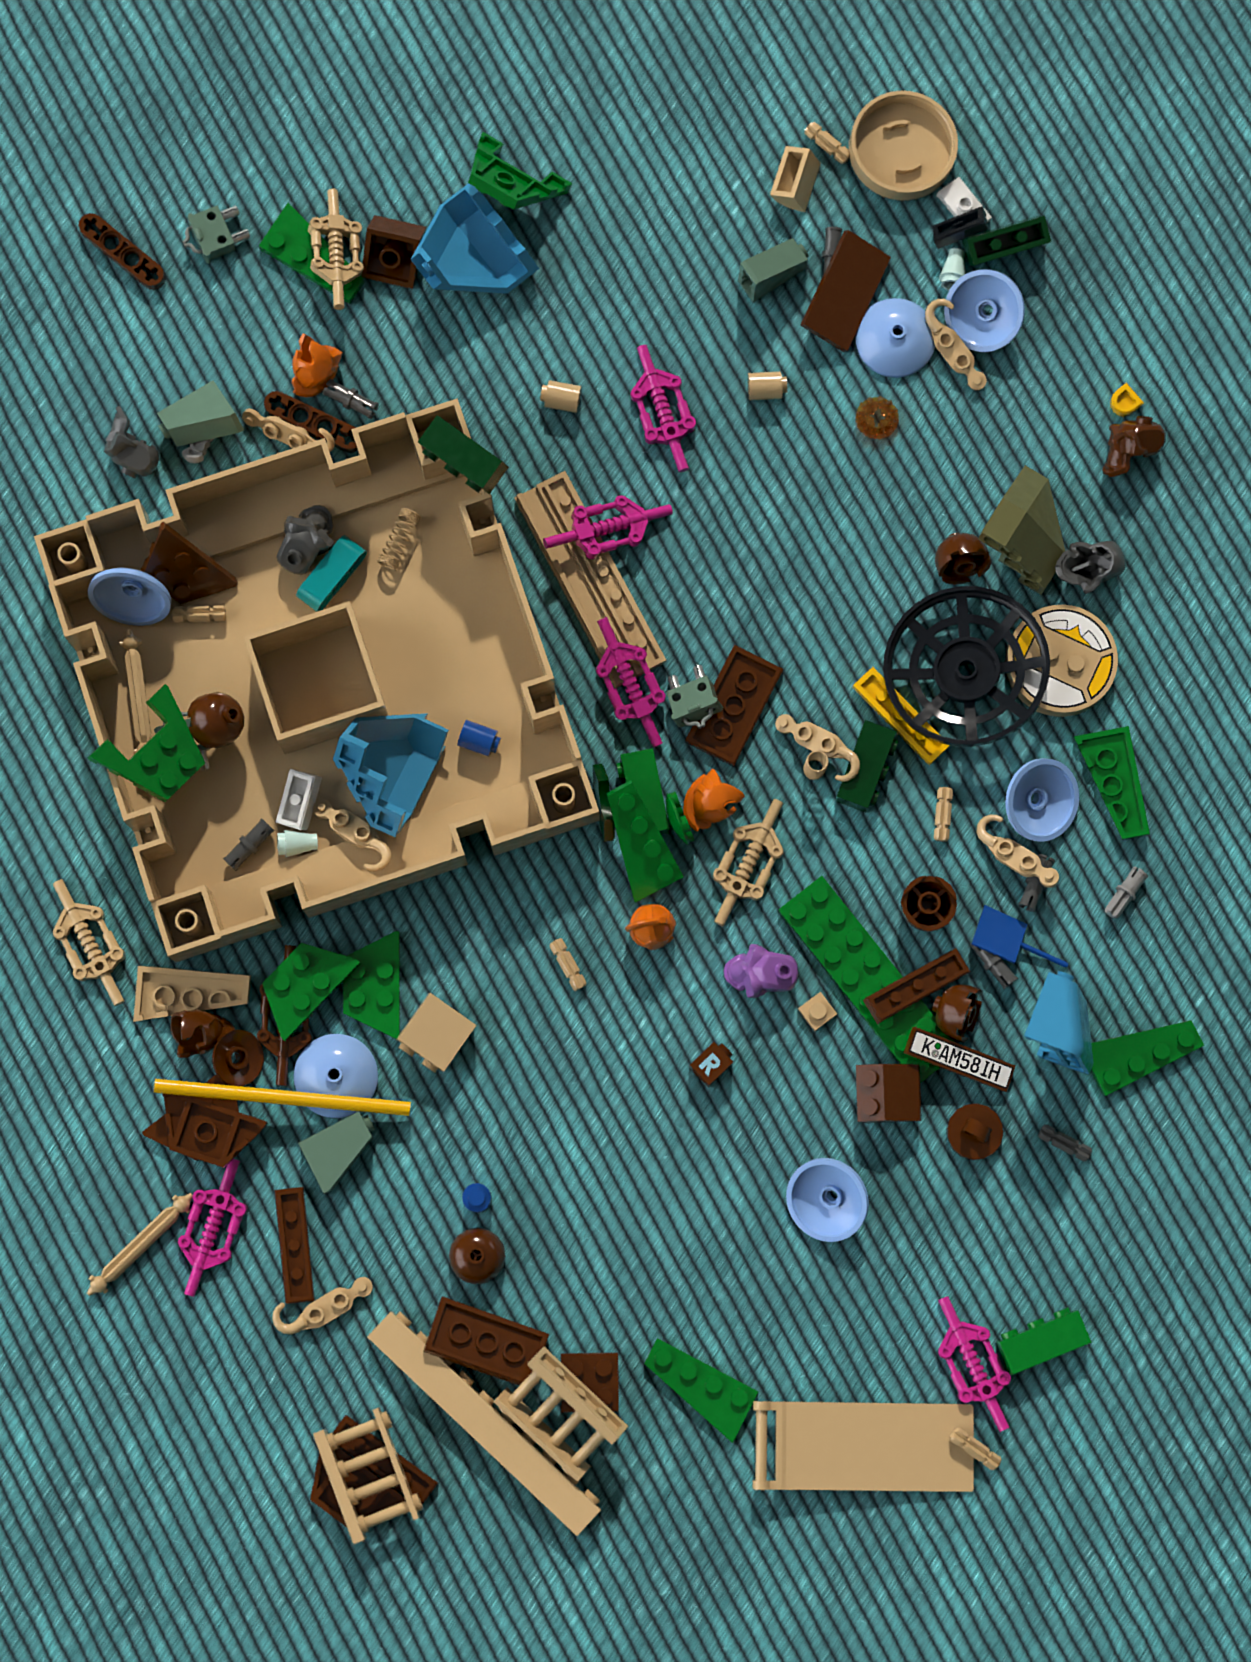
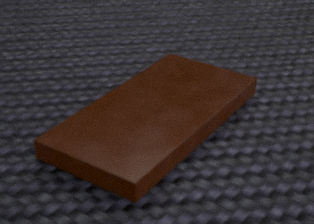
M850 230L844 231L800 326L840 351H848L891 257Z
M734 645L713 685L723 710L712 715L705 722V727L698 729L696 725L692 726L685 739V743L734 767L783 672V668Z
M442 1296L423 1352L520 1386L533 1372L527 1364L546 1346L549 1334Z

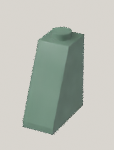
M791 238L741 262L738 282L754 303L805 270L808 262L807 258L809 257L802 244H797Z
M214 380L157 413L162 421L158 425L166 440L171 437L177 447L240 433L244 430L237 415Z
M358 1111L298 1143L324 1194L332 1192L374 1139L371 1132L375 1130V1127L368 1115L363 1117Z

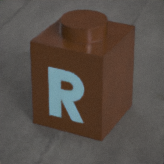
M713 1042L689 1065V1068L709 1087L733 1064V1061L730 1059L733 1054L724 1044L721 1043L718 1046Z

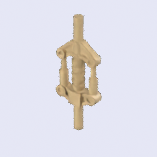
M329 189V214L322 218H312L308 226V233L311 235V247L314 249V258L311 261L310 269L327 283L333 285L334 309L342 310L344 309L343 286L359 277L364 269L358 255L360 252L359 235L362 225L357 221H350L344 218V215H339L338 190ZM321 235L328 236L329 264L320 257V249L322 247ZM343 236L350 239V252L353 256V262L348 265H344Z
M773 799L762 823L741 826L734 830V840L729 851L725 852L718 868L714 870V881L719 883L727 893L714 920L720 926L725 925L737 898L758 901L763 897L764 888L772 874L770 871L776 859H780L784 852L772 828L783 806V802ZM752 841L748 845L749 850L745 852L746 856L742 858L743 863H740L738 866L740 869L735 872L736 876L730 874L728 870L735 857L734 852L739 842ZM762 847H765L770 855V859L765 869H762L755 885L748 883L746 880H749V874H752L754 870L752 867L756 866V860L760 858L759 853L761 854L763 852Z
M63 879L54 882L53 886L65 909H63L55 925L53 936L62 942L67 952L66 957L73 968V976L79 981L101 979L114 1006L122 1004L124 999L110 973L113 972L119 962L125 959L126 954L119 947L112 931L108 930L103 920L104 911L97 906L74 903ZM85 921L98 922L103 932L102 937L110 950L105 955H102V951L98 950L99 945L95 943L96 939L94 936H91L92 932L88 930L89 926ZM72 928H74L75 934H78V940L82 941L80 944L82 947H85L84 952L88 954V960H91L88 964L82 965L76 951L72 950L67 940V936Z

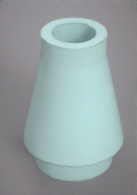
M953 248L949 250L947 260L940 274L941 286L946 290H950L953 284L965 275V252L961 249Z
M284 830V833H277L278 855L290 857L311 850H318L317 833L309 834Z

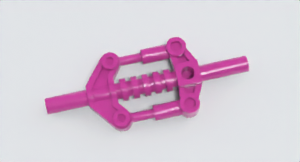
M641 345L637 347V351L645 372L632 389L631 399L638 405L639 417L645 432V441L650 445L655 443L670 445L678 472H685L689 470L680 441L688 433L695 430L696 420L691 416L687 401L683 399L680 390L682 386L681 378L655 369L647 345ZM663 388L675 391L678 400L677 406L682 420L677 422L671 416L672 411L669 409V403H666L668 399L664 396L665 391ZM650 392H652L650 395L654 399L653 404L656 406L655 410L658 413V419H661L659 421L661 427H653L649 412H646L642 401Z
M623 495L617 496L614 502L604 505L576 506L571 515L573 520L572 530L543 538V544L548 549L575 541L576 545L585 552L588 559H595L598 554L616 550L619 546L626 544L632 547L638 546L642 541L648 521L672 515L673 510L671 505L668 504L645 511ZM613 508L624 514L619 515L618 518L612 517L611 519L608 518L591 524L587 518L602 514L603 511ZM627 527L630 530L628 538L618 541L610 540L598 544L595 539L600 535L603 536L607 533L611 534L625 530Z
M602 618L597 623L608 647L596 667V674L603 678L609 691L607 694L613 705L615 717L620 720L640 718L652 747H656L663 742L650 713L654 711L659 703L665 700L666 695L660 689L654 673L650 672L645 660L647 656L646 650L641 647L618 642L608 618ZM629 659L639 661L645 673L644 678L651 692L645 697H642L643 692L639 690L640 685L639 683L636 684L637 678L636 676L633 677L634 672L630 670V663H627ZM614 666H617L616 671L617 673L620 672V680L623 679L622 684L626 686L625 691L629 693V700H632L630 704L623 705L617 689H614L608 676Z
M233 1159L226 1166L219 1190H196L193 1193L194 1201L188 1216L189 1223L185 1235L180 1236L178 1239L179 1247L193 1266L184 1292L186 1295L195 1297L203 1270L227 1262L232 1257L230 1247L234 1235H237L242 1218L248 1210L246 1204L241 1203L233 1194H230L240 1163L239 1160ZM203 1205H211L213 1208L209 1210L210 1217L207 1216L206 1220L208 1223L204 1225L206 1229L202 1231L201 1235L203 1238H200L199 1243L201 1244L198 1246L192 1239L191 1234L195 1222L199 1220ZM226 1210L233 1213L227 1229L229 1233L224 1248L213 1251L211 1247H214L215 1243L213 1241L217 1238L216 1232H219L220 1228L218 1226L221 1225V1217H224L225 1213L223 1211Z
M948 1296L938 1300L950 1325L939 1346L938 1355L945 1359L952 1373L950 1376L958 1391V1399L963 1403L985 1401L999 1432L1010 1428L995 1396L998 1395L1005 1385L1010 1383L1011 1375L1005 1371L998 1353L995 1354L990 1344V1331L985 1327L960 1322ZM972 1339L983 1342L989 1354L988 1359L996 1375L988 1380L986 1378L988 1376L987 1373L983 1371L984 1366L980 1365L981 1360L976 1357L978 1354L973 1350L974 1345L969 1342ZM957 1346L960 1347V1354L963 1353L964 1355L962 1358L967 1362L965 1364L966 1367L970 1368L969 1373L973 1375V1382L977 1383L975 1386L967 1387L960 1370L957 1371L951 1358Z

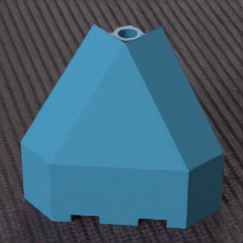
M469 183L439 206L411 258V261L430 286L438 290L508 294L539 270V267L527 250L516 239L483 193L479 192L476 187Z
M428 713L356 717L339 737L333 757L337 768H342L348 779L346 784L356 802H361L367 813L365 818L369 825L393 837L398 835L411 818L446 747L444 743L449 730L426 720Z

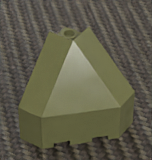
M1025 465L998 504L978 540L1002 553L998 561L1022 574L1018 581L1042 595L1054 576L1057 560L1065 552V547L1049 479Z

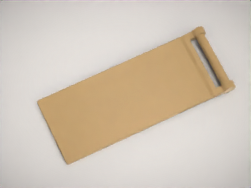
M753 1401V1410H756L755 1480L752 1481V1489L952 1492H972L974 1490V1458L962 1450L961 1446H957L949 1439L956 1427L963 1429L968 1433V1436L974 1437V1407L972 1404ZM768 1410H775V1481L767 1480Z

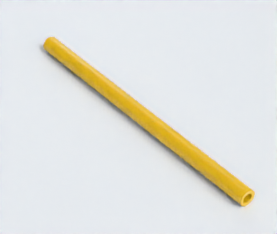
M155 1079L154 1093L403 1116L410 1115L411 1102L166 1079Z

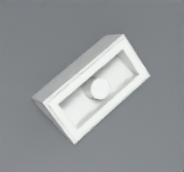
M290 769L276 823L298 830L308 829L313 813V805L316 802L322 780L321 776Z

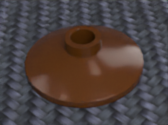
M232 1030L224 1034L216 1043L212 1056L213 1067L217 1076L224 1083L231 1086H244L251 1083L259 1075L264 1061L261 1043L252 1033L245 1030ZM233 1053L236 1055V1059L234 1062H232Z

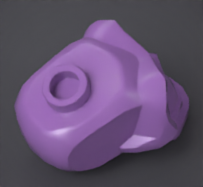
M757 944L749 946L747 955L742 953L729 960L723 970L726 981L739 991L746 989L748 998L760 997L767 991H790L795 987L799 975L798 965L794 957L768 952L761 945Z

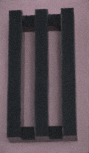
M983 206L933 225L934 242L937 248H942L987 230L986 212Z

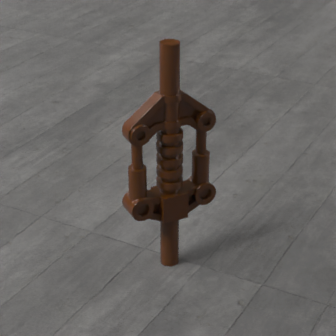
M285 945L284 960L296 949V946ZM261 984L259 990L262 994L260 1010L262 1026L261 1030L257 1033V1039L277 1057L276 1085L287 1086L289 1057H292L312 1042V1036L308 1032L309 1018L303 1023L302 1032L294 1037H290L286 1042L281 1038L278 1029L279 1037L274 1036L268 1031V1016L271 1015V1007L263 984Z

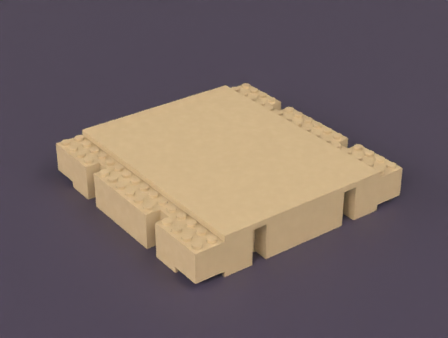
M458 399L405 415L403 412L351 429L359 455L340 462L333 463L326 440L323 438L167 489V497L174 516L156 522H150L149 516L140 500L136 499L87 515L85 520L34 536L64 636L76 650L79 661L73 663L99 746L108 739L129 760L134 755L133 749H137L139 745L134 735L124 656L127 650L119 645V641H123L126 636L127 629H131L134 636L142 639V645L138 646L137 651L141 655L147 700L166 684L180 711L188 712L191 703L197 697L220 692L228 694L237 700L245 716L244 727L240 736L230 745L218 749L211 748L209 751H206L210 768L206 770L204 764L205 771L199 769L165 802L134 786L131 781L122 776H116L107 769L123 821L134 831L138 846L133 847L132 850L148 900L153 908L167 956L174 962H179L282 927L274 900L295 893L298 895L303 911L310 918L466 866L468 864L460 838L486 830L495 856L600 821L599 809L564 705L559 704L555 692L554 676L501 523L497 524L494 515L491 493L488 494L483 489L477 493L465 484L468 479L462 474H459L456 478L444 469L446 463L438 458L434 462L424 455L422 451L425 448L418 443L436 415L471 439ZM314 505L324 506L330 511L333 520V531L328 536L333 539L334 544L340 537L346 535L367 551L366 557L328 605L318 612L296 597V593L329 551L318 555L309 570L303 575L287 571L277 562L276 558L285 537L284 523L287 517L299 518V514L303 510ZM401 508H407L419 514L421 518L418 524L414 525L416 526L415 529L406 524L397 523L401 528L412 532L413 535L394 529L397 534L410 540V542H407L399 537L391 536L396 542L405 545L406 549L397 544L388 543L393 549L402 552L404 555L384 549L389 555L401 561L398 564L399 566H397L398 568H396L397 570L394 571L383 567L377 560L380 554H385L383 548L388 547L386 541H391L389 535L394 534L392 528L397 527L395 522L401 521L398 518ZM162 522H165L236 577L238 585L233 588L184 604L178 603L171 597L169 614L160 622L145 626L127 625L111 620L97 611L88 598L90 581L98 573L121 567L141 571L145 559L150 554L149 549L152 542H156L159 535V526ZM214 605H223L226 608L225 621L215 622L214 619H211L210 622H188V620H185V622L175 623L172 620V608L174 606H183L184 609H187V606H210V608H213ZM148 706L152 738L156 734L154 729L162 726L163 721ZM428 713L426 720L449 730L444 743L446 747L411 818L396 837L374 828L381 841L391 851V860L383 870L374 872L364 868V864L375 865L381 861L382 855L378 851L359 848L331 829L328 819H319L314 815V812L312 813L307 830H298L276 823L290 769L322 777L316 802L318 800H327L331 803L334 810L350 811L368 823L365 818L367 814L361 802H356L346 784L348 782L342 768L338 769L333 761L339 737L356 717ZM466 720L498 731L497 736L501 737V742L496 753L491 752L488 757L457 746ZM262 818L275 831L257 848L259 851L256 854L252 853L235 871L223 858L240 842L239 838L242 835L246 836ZM284 830L309 834L317 833L318 850H311L290 857L278 855L277 833H284Z

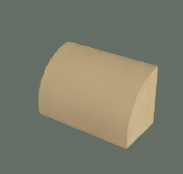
M785 147L770 193L771 197L781 205L800 212L806 211L821 165L810 149Z

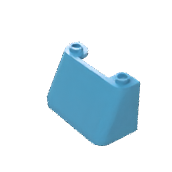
M1058 971L1057 975L1048 972L1024 1037L1041 1043L1037 1053L1039 1058L1084 1074H1090L1094 1062L1087 1001L1078 984L1073 982L1074 977L1061 971Z

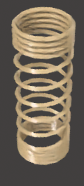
M401 508V512L398 514V518L401 521L395 522L397 527L392 528L394 534L389 535L391 541H386L388 547L383 548L385 554H380L377 560L383 567L394 571L397 570L396 568H398L397 566H399L398 564L401 561L389 555L384 549L404 555L402 552L393 549L388 543L397 544L405 549L407 547L393 540L391 536H396L410 542L409 539L397 534L394 529L413 535L412 532L401 528L397 523H403L415 529L416 526L414 525H417L421 518L419 514L407 508Z
M818 750L808 755L803 767L806 777L816 780L823 776L829 763L827 755ZM813 760L818 761L823 769L814 770L810 767L809 762Z

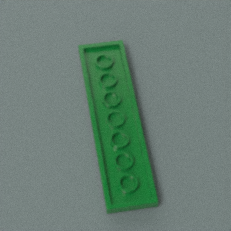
M819 877L778 909L781 916L899 1064H919L920 1083L937 1071L940 1067L903 1054L912 1027L920 1028L953 1042L955 1041L938 1028L936 1017L922 1000L879 1024L876 1023L863 1000L901 979L903 976L824 877Z

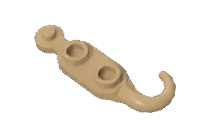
M946 299L932 301L925 311V320L931 329L937 350L956 373L967 376L968 385L971 389L976 391L983 389L987 382L986 376L974 369L973 354L953 329L940 323L935 317L934 313L937 307L947 306L950 309H954V305Z
M251 408L246 409L242 414V419L247 425L262 428L266 437L276 439L289 445L291 448L316 441L309 436L304 428L294 426L277 416L262 417ZM319 428L318 431L326 438L329 452H331L335 446L334 438L327 430Z
M783 714L776 719L775 725L777 730L783 734L792 733L799 745L811 751H822L828 758L845 759L850 762L851 770L849 773L843 776L836 775V780L841 782L850 781L858 774L860 760L857 754L848 749L837 735L811 722L796 724L795 720L787 714Z
M318 800L314 803V815L319 819H328L331 829L336 834L359 848L376 850L382 855L379 863L375 865L364 864L366 870L376 872L387 867L391 860L390 848L381 841L373 827L350 811L334 810L331 803L327 800Z
M990 814L984 816L979 821L976 829L978 838L988 846L999 862L1024 877H1038L1044 887L1052 888L1058 884V872L1053 868H1044L1041 865L1040 858L1035 853L1012 839L992 836L986 831V825L989 822H1003L1001 816Z
M360 1277L355 1280L353 1286L349 1289L336 1288L310 1303L298 1319L291 1324H285L281 1321L280 1312L285 1307V1303H280L273 1311V1324L278 1331L290 1335L301 1330L322 1327L350 1310L356 1297H366L371 1294L373 1284L370 1279Z

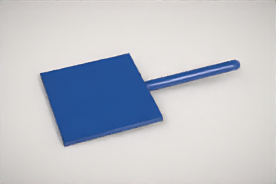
M984 905L971 945L997 955L1011 963L1016 962L1019 949L1023 948L1060 966L1068 967L1069 964L1022 942L1027 927L1026 923Z

